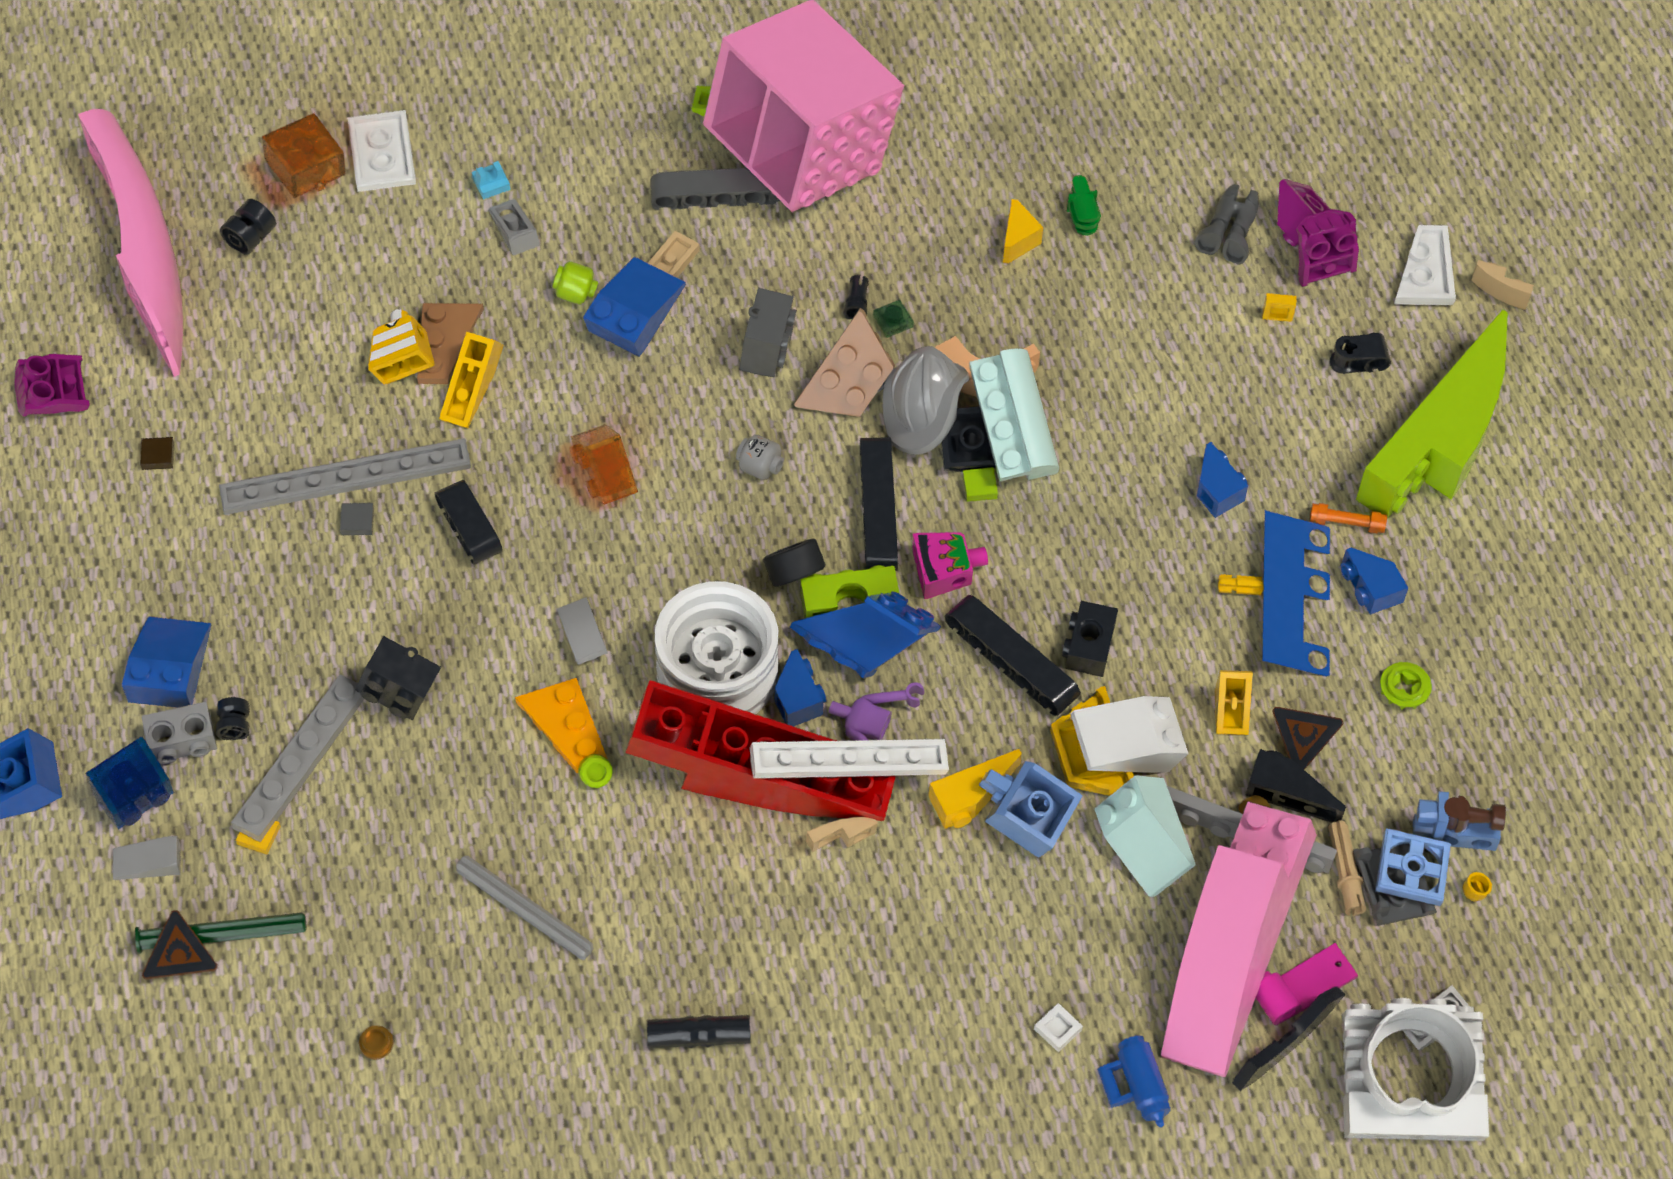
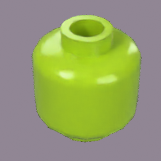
M568 261L564 266H558L552 288L556 289L557 297L581 305L587 297H594L598 281L593 280L594 271L591 268Z

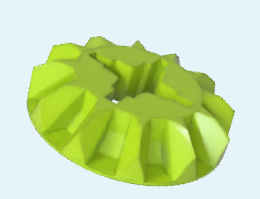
M1398 662L1390 665L1384 670L1379 682L1381 695H1385L1389 704L1394 703L1401 710L1405 707H1412L1415 710L1420 704L1426 703L1432 690V683L1426 671L1410 662ZM1401 679L1406 685H1413L1410 689V695L1406 693L1405 689H1398Z

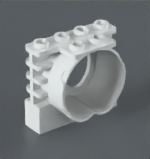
M1395 998L1391 999V1003L1386 1004L1381 1010L1371 1009L1369 1004H1352L1350 1009L1342 1013L1344 1024L1343 1062H1345V1096L1343 1097L1345 1138L1483 1141L1489 1137L1488 1097L1484 1095V1083L1486 1080L1483 1070L1485 1056L1482 1045L1484 1041L1482 1012H1474V1008L1470 1006L1456 1007V1005H1446V1000L1428 999L1425 1000V1004H1412L1411 999ZM1412 1030L1431 1036L1444 1048L1451 1063L1452 1079L1448 1092L1439 1103L1430 1104L1426 1100L1422 1102L1418 1098L1412 1097L1397 1104L1382 1090L1373 1072L1372 1057L1375 1049L1384 1038L1395 1032Z

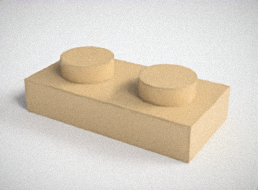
M674 231L648 264L678 278L700 251V244Z

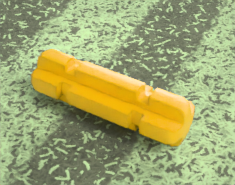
M1219 575L1218 592L1231 594L1232 591H1236V594L1259 596L1263 593L1264 580H1262V577L1237 575L1236 578H1232V575Z

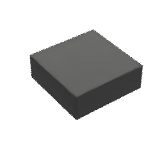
M342 503L341 535H373V503Z

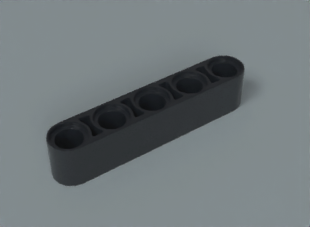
M891 437L860 438L865 568L870 569L878 565L885 567L894 566L895 571H898Z
M973 595L964 597L945 614V621L952 630L956 628L958 630L956 633L974 649L979 648L981 655L998 669L1002 668L1004 670L1002 673L1021 689L1025 687L1028 690L1026 693L1043 708H1049L1051 710L1049 713L1053 716L1061 714L1081 695L1078 685L1071 677Z

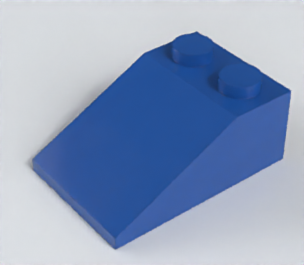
M633 257L597 294L583 316L589 332L640 357L684 289L686 282Z
M148 617L128 657L122 681L127 701L129 703L176 708L192 705L211 630V623Z
M27 728L0 743V819L37 811L62 797L53 741Z

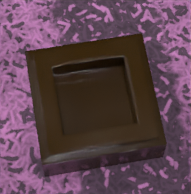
M173 437L141 438L140 465L142 470L173 469Z

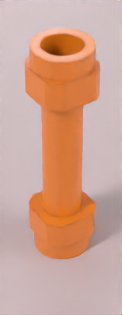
M1312 503L1310 522L1325 525L1326 521L1367 527L1370 533L1378 534L1385 532L1387 515L1380 512L1372 511L1371 515L1328 509L1329 504Z

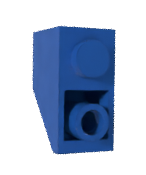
M1209 442L1205 447L1197 497L1216 518L1245 501L1248 483L1244 475L1236 472L1231 466L1226 454L1222 450H1218L1212 442Z
M1352 547L1345 550L1340 565L1342 575L1345 580L1352 582L1357 602L1360 606H1365L1370 615L1404 603L1408 586L1394 562Z
M798 649L791 651L775 687V704L784 723L791 726H796L822 716L823 703L827 701L822 686L820 684L815 685L812 679L813 670L807 658L802 659Z

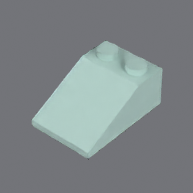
M1134 776L1094 809L1104 838L1149 897L1157 896L1196 866L1164 778Z

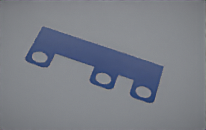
M1265 510L1262 661L1322 676H1330V650L1323 646L1304 642V595L1322 600H1330V574L1305 567L1304 549L1330 554V528ZM1318 529L1325 533L1327 544L1324 547H1318L1311 542L1309 534L1312 530ZM1318 575L1326 581L1327 590L1324 593H1317L1312 590L1309 585L1311 576ZM1319 651L1323 653L1327 659L1326 667L1323 669L1313 667L1308 658L1310 652Z

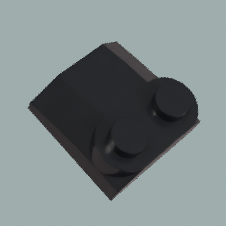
M980 407L957 408L956 420L947 436L941 442L944 471L963 472V470L993 467L996 469Z

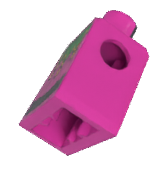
M961 532L914 533L912 536V553L924 599L971 585L973 568L988 565L986 548L968 549L965 536Z

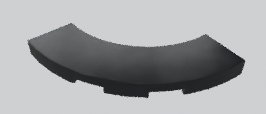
M1336 986L1318 995L1304 1013L1291 1025L1293 1027L1292 1030L1287 1032L1278 1042L1274 1040L1244 1064L1233 1079L1232 1083L1239 1091L1247 1088L1287 1056L1319 1026L1346 994Z

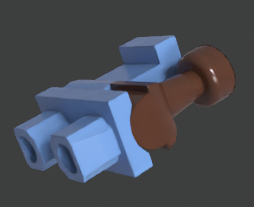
M1440 791L1436 801L1419 799L1417 814H1414L1413 817L1414 835L1451 843V847L1497 850L1500 842V831H1503L1505 826L1506 808L1504 804H1492L1487 809L1470 807L1465 797L1459 795L1458 797L1448 799L1449 792Z

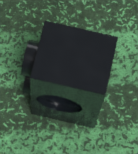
M1081 601L1079 611H1072L1068 630L1074 632L1072 639H1065L1062 657L1067 658L1066 669L1100 677L1104 676L1118 608ZM1088 636L1094 638L1095 640L1088 641L1085 640L1083 637Z

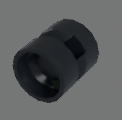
M250 198L237 209L236 215L231 216L220 227V234L230 247L243 255H249L259 245L260 238H265L276 227L277 223L275 217L266 206Z

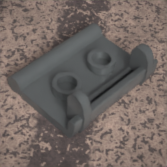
M1410 844L1398 845L1392 848L1390 853L1404 856L1409 853ZM1365 847L1360 850L1359 848L1353 850L1356 867H1358L1360 876L1363 879V885L1377 926L1433 915L1437 912L1433 904L1375 891L1381 848L1370 850L1369 847ZM1416 861L1408 862L1410 870L1418 871L1420 869V865ZM1388 867L1387 875L1393 883L1404 885L1406 875L1402 870ZM1423 875L1419 878L1418 889L1429 891L1425 876Z

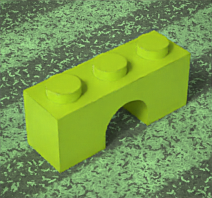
M878 565L866 570H843L839 573L828 575L812 574L800 579V596L804 618L838 610L837 604L845 598L853 597L864 602L867 596L880 593L885 594L893 591L900 594L894 566L885 567Z

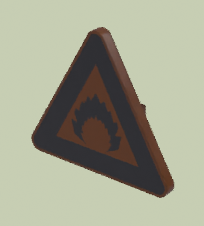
M1274 707L1272 710L1288 757L1304 770L1343 725L1341 718L1282 707Z
M173 910L142 972V977L149 980L212 972L217 970L218 964L179 911Z

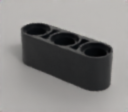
M464 479L434 492L439 508H444L445 510L443 515L454 533L458 532L459 535L456 537L467 556H472L473 559L470 561L473 565L503 552L495 530Z

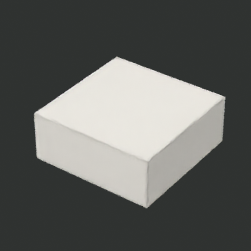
M1059 1003L1034 1026V1030L1057 1052L1063 1049L1083 1028Z

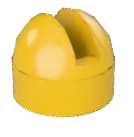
M1473 872L1464 881L1463 893L1471 901H1481L1491 892L1492 883L1485 874Z

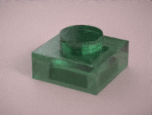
M900 299L873 310V317L886 338L914 326L913 319Z

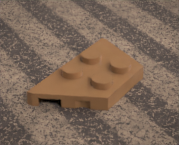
M860 308L797 398L794 403L796 407L860 417L890 375L895 364L888 352L884 350L882 341L872 329L863 309Z

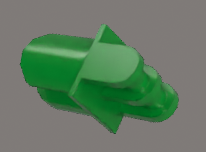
M1077 175L1072 180L1071 194H1068L1066 211L1070 212L1076 231L1080 235L1088 236L1097 231L1101 219L1097 203L1098 191H1090L1087 179L1082 175Z

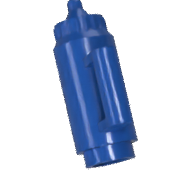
M1141 1035L1126 1038L1118 1044L1119 1052L1117 1055L1119 1060L1097 1069L1110 1107L1114 1108L1134 1101L1137 1110L1141 1112L1144 1120L1155 1121L1156 1125L1162 1128L1165 1125L1164 1116L1170 1113L1169 1095L1150 1043L1145 1042L1144 1037ZM1123 1069L1131 1091L1122 1096L1113 1074L1114 1071Z

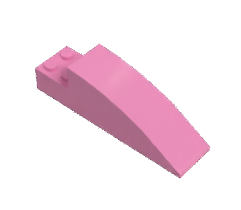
M1248 802L1231 847L1218 845L1186 943L1173 995L1161 1057L1226 1077L1317 836L1311 819Z

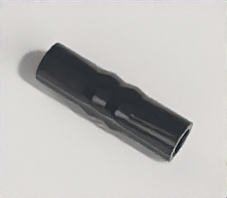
M689 1015L682 1018L647 1019L648 1048H693L697 1046L711 1047L715 1045L751 1043L749 1015H704L700 1017Z

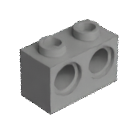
M207 702L141 716L147 750L152 764H170L175 762L177 758L189 755L201 757L207 755L211 750L217 749ZM195 730H202L199 734L191 735ZM163 737H170L165 742H158Z

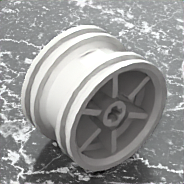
M709 581L680 591L667 602L660 612L655 626L658 683L757 714L766 706L774 694L778 681V626L773 612L760 596L738 584ZM751 651L755 652L753 657L745 656ZM679 659L687 661L688 663L681 664L679 662ZM734 674L735 679L730 680L731 675Z

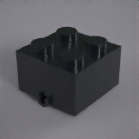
M383 636L365 667L355 691L359 692L368 702L380 703L389 708V711L396 717L413 720L435 681L441 666L420 656L415 647L406 648ZM409 651H413V652H414V656H413V657H410V656L408 655V652H409Z

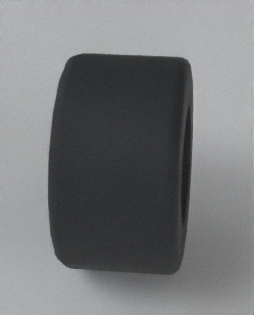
M814 538L780 549L765 556L763 559L774 587L803 579L821 571L826 566L818 543Z

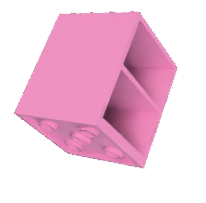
M808 0L722 38L703 125L791 212H794L800 208L809 207L813 202L829 197L847 186H853L857 181L868 176H874L880 171L885 150L888 147L890 133L895 123L896 112L901 103L904 85L814 0Z

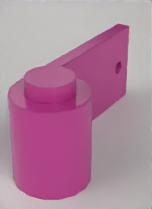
M1334 943L1282 976L1279 973L1271 974L1270 971H1266L1257 992L1256 1000L1274 1026L1279 1025L1306 1010L1321 993L1332 987L1338 986L1341 988L1358 978V974L1337 944Z

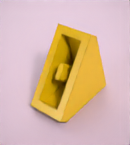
M1016 199L1011 201L1004 245L1003 263L1008 264L1042 244L1043 226Z
M1219 671L1214 691L1216 734L1249 735L1252 671Z

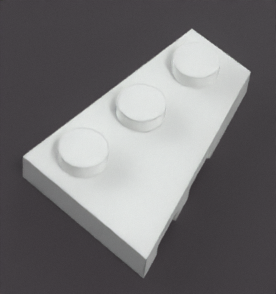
M1418 225L1394 304L1454 305L1456 296L1448 226Z

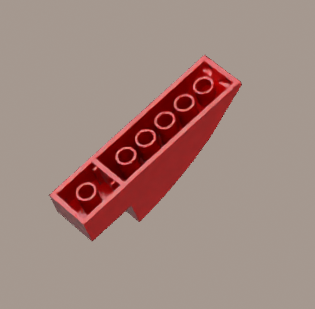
M649 680L643 694L625 752L686 772L681 789L769 810L817 817L846 819L868 817L876 819V821H884L896 776L753 778L750 756L752 742L837 740Z

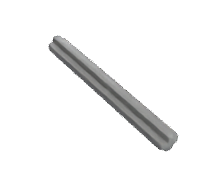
M463 856L457 863V873L581 960H585L593 951L592 942L471 857Z

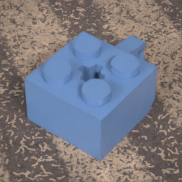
M1025 761L1018 766L1011 776L1008 774L1002 776L991 769L984 775L979 784L992 795L991 800L995 802L985 822L1038 858L1054 847L1083 796L1036 763Z

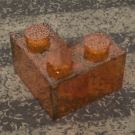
M604 424L571 436L573 446L569 447L574 463L580 464L583 470H587L590 480L586 481V486L592 499L596 498L605 505L638 493L619 433Z

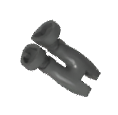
M1232 184L1221 196L1210 226L1202 229L1197 234L1194 243L1199 252L1207 255L1215 254L1220 248L1224 232L1229 225L1231 217H1234L1235 221L1223 245V256L1227 261L1242 264L1249 256V247L1245 237L1256 217L1259 195L1257 191L1250 190L1245 203L1238 202L1236 200L1240 186Z

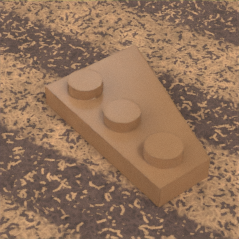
M423 303L421 326L427 332L435 366L417 373L418 384H449L466 331L473 333V328L484 310L483 304Z

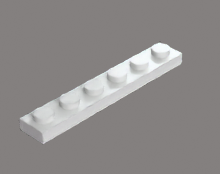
M945 739L752 742L750 746L753 778L946 775L949 770Z

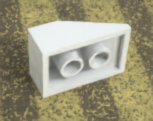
M1142 696L1073 710L1070 713L1088 771L1166 773L1188 755L1170 697Z

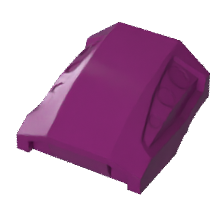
M1330 209L1305 216L1297 227L1299 235L1298 277L1301 286L1305 287L1308 286V283L1349 271L1351 273L1357 271L1359 247L1356 234V219L1352 213Z
M49 354L45 356L33 355L28 359H18L15 366L14 380L18 412L26 417L28 414H55L88 410L90 403L85 397L81 372L82 355Z

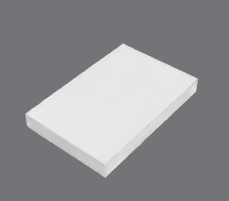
M406 110L348 117L358 192L416 184Z

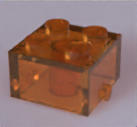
M315 113L262 136L264 159L293 198L314 189L322 191L327 183L346 175L344 152Z

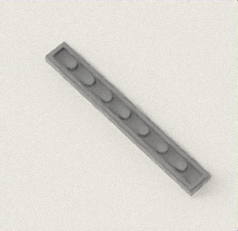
M463 438L219 484L224 515L470 469L471 463L466 440Z

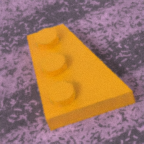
M577 678L515 697L518 706L529 715L537 728L547 736L555 749L576 773H579V765L588 755L599 754L607 759Z

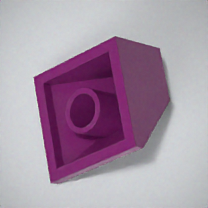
M1283 178L1279 182L1277 225L1284 232L1283 238L1290 245L1296 247L1299 243L1297 227L1304 217L1330 210V207L1311 186Z

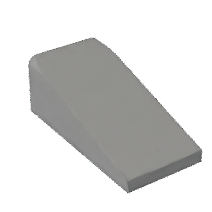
M516 199L488 208L493 221L513 256L540 245L535 227ZM509 209L514 211L501 217L499 215L503 210Z
M178 836L162 837L113 848V880L181 875V844Z

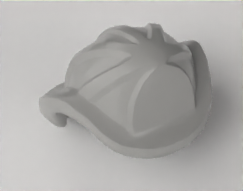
M933 346L920 347L912 351L899 366L892 370L884 385L883 417L887 435L891 437L892 444L898 450L911 455L930 452L944 440L956 420L960 391L963 385L970 379L969 373L964 367L953 363L945 354Z

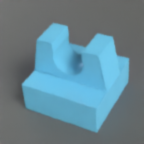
M499 161L493 162V165L484 168H476V171L471 172L472 179L483 199L511 190L510 183Z

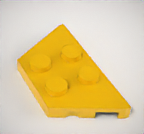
M1106 687L1098 688L1095 695L1084 703L1081 701L1072 708L1071 712L1110 703ZM1070 713L1061 716L1051 724L1050 732L1065 781L1071 788L1110 796L1134 777L1133 772L1088 771Z

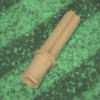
M1342 820L1332 822L1329 825L1332 847L1337 849L1335 855L1339 875L1337 887L1343 895L1345 914L1350 916L1352 910V916L1360 915L1366 912L1367 909L1361 890L1363 879L1361 876H1358L1349 829Z

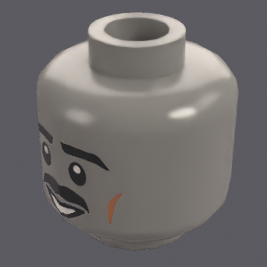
M760 435L745 438L739 445L736 453V460L739 461L740 469L762 480L768 479L772 474L777 475L784 464L780 445Z

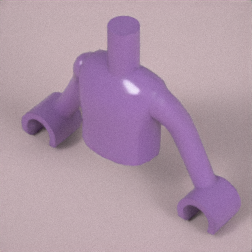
M915 682L909 684L906 690L868 694L857 699L851 707L832 701L829 713L845 719V733L851 740H868V738L882 740L890 723L892 712L874 704L906 700L909 706L916 708L920 705V700L911 696V694L918 693L919 695H924V688L920 683Z

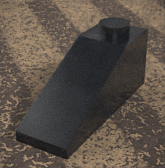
M1259 750L1245 796H1260L1268 803L1331 823L1342 820L1346 806L1295 761L1284 757L1283 754L1277 751Z

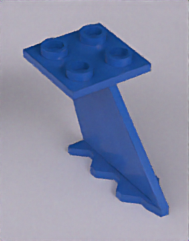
M893 591L891 593L867 596L864 601L865 603L794 621L790 625V628L804 637L807 643L829 653L835 661L854 669L862 678L873 676L877 671L875 669L927 634L938 632L941 628V625L933 621L935 617L931 613L921 608L914 609L907 604V598Z

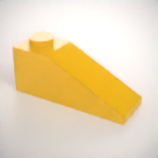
M466 331L439 420L469 428L495 374L503 344Z
M1020 749L930 783L928 797L944 829L952 826L955 828L964 827L972 821V818L976 817L992 798V795L979 785L982 778L991 769L1002 776L1006 774L1011 776L1014 770L1020 766L1022 756Z

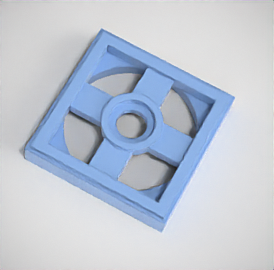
M1386 828L1383 834L1375 891L1441 906L1444 901L1451 843ZM1410 844L1409 853L1404 856L1390 853V850L1398 845ZM1425 848L1430 851L1439 864L1427 862V859L1423 856V849ZM1416 861L1420 865V869L1418 871L1410 870L1408 862ZM1388 867L1402 870L1406 875L1404 885L1393 883L1387 875ZM1423 875L1439 879L1438 884L1429 891L1418 889L1419 878Z

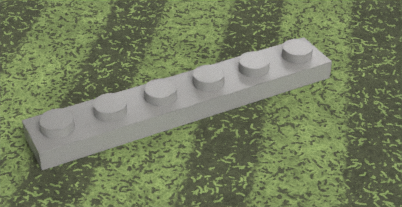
M342 675L338 676L232 820L231 824L234 830L259 842L262 841L271 826L278 820L363 702L364 698L359 692L355 691L358 683Z
M1167 786L1181 822L1190 826L1200 825L1208 828L1211 833L1218 837L1226 838L1229 836L1234 838L1243 814ZM1314 841L1305 868L1314 873L1325 872L1329 874L1337 849Z

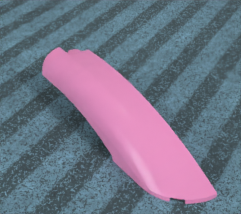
M92 109L78 114L88 150L111 189L118 207L121 253L116 255L125 289L175 377L180 375L182 358V296L176 258L159 201L145 169L115 116L105 109Z

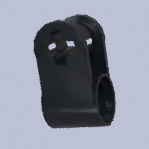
M1381 333L1341 336L1336 340L1334 345L1335 352L1332 353L1329 359L1331 368L1340 374L1373 372V369L1384 371L1391 365L1386 340Z

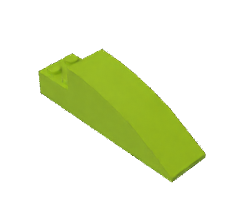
M1502 310L1367 465L1356 501L1371 511L1387 515L1388 519L1393 512L1399 514L1408 501L1407 495L1410 492L1416 494L1424 482L1451 500L1453 499L1478 456L1499 398L1506 365L1507 311Z

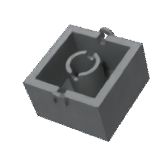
M758 288L754 304L748 311L750 319L744 337L739 370L775 377L777 367L783 368L797 309L792 308L794 296Z

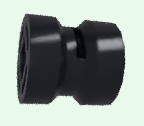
M227 697L218 701L217 716L220 717V720L216 724V734L220 739L242 740L248 737L249 722L246 721V718L250 714V704L247 700L238 697Z

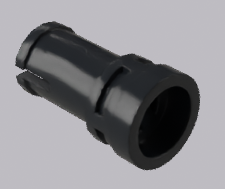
M854 275L850 278L849 295L846 298L843 315L847 319H853L860 308L867 315L868 302L866 294L869 280L865 276L862 278L861 285H859L860 275Z

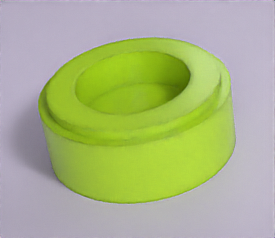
M591 754L581 761L578 772L581 780L587 786L600 788L610 781L613 770L610 762L604 756Z

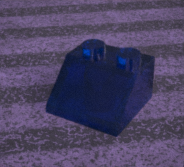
M142 736L85 773L97 803L118 830L125 825L135 824L144 812L153 806H162L168 801L170 795L174 793L167 774Z

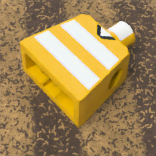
M392 311L390 322L374 329L368 370L383 384L392 383L435 366L426 330L413 316L408 315L406 311Z

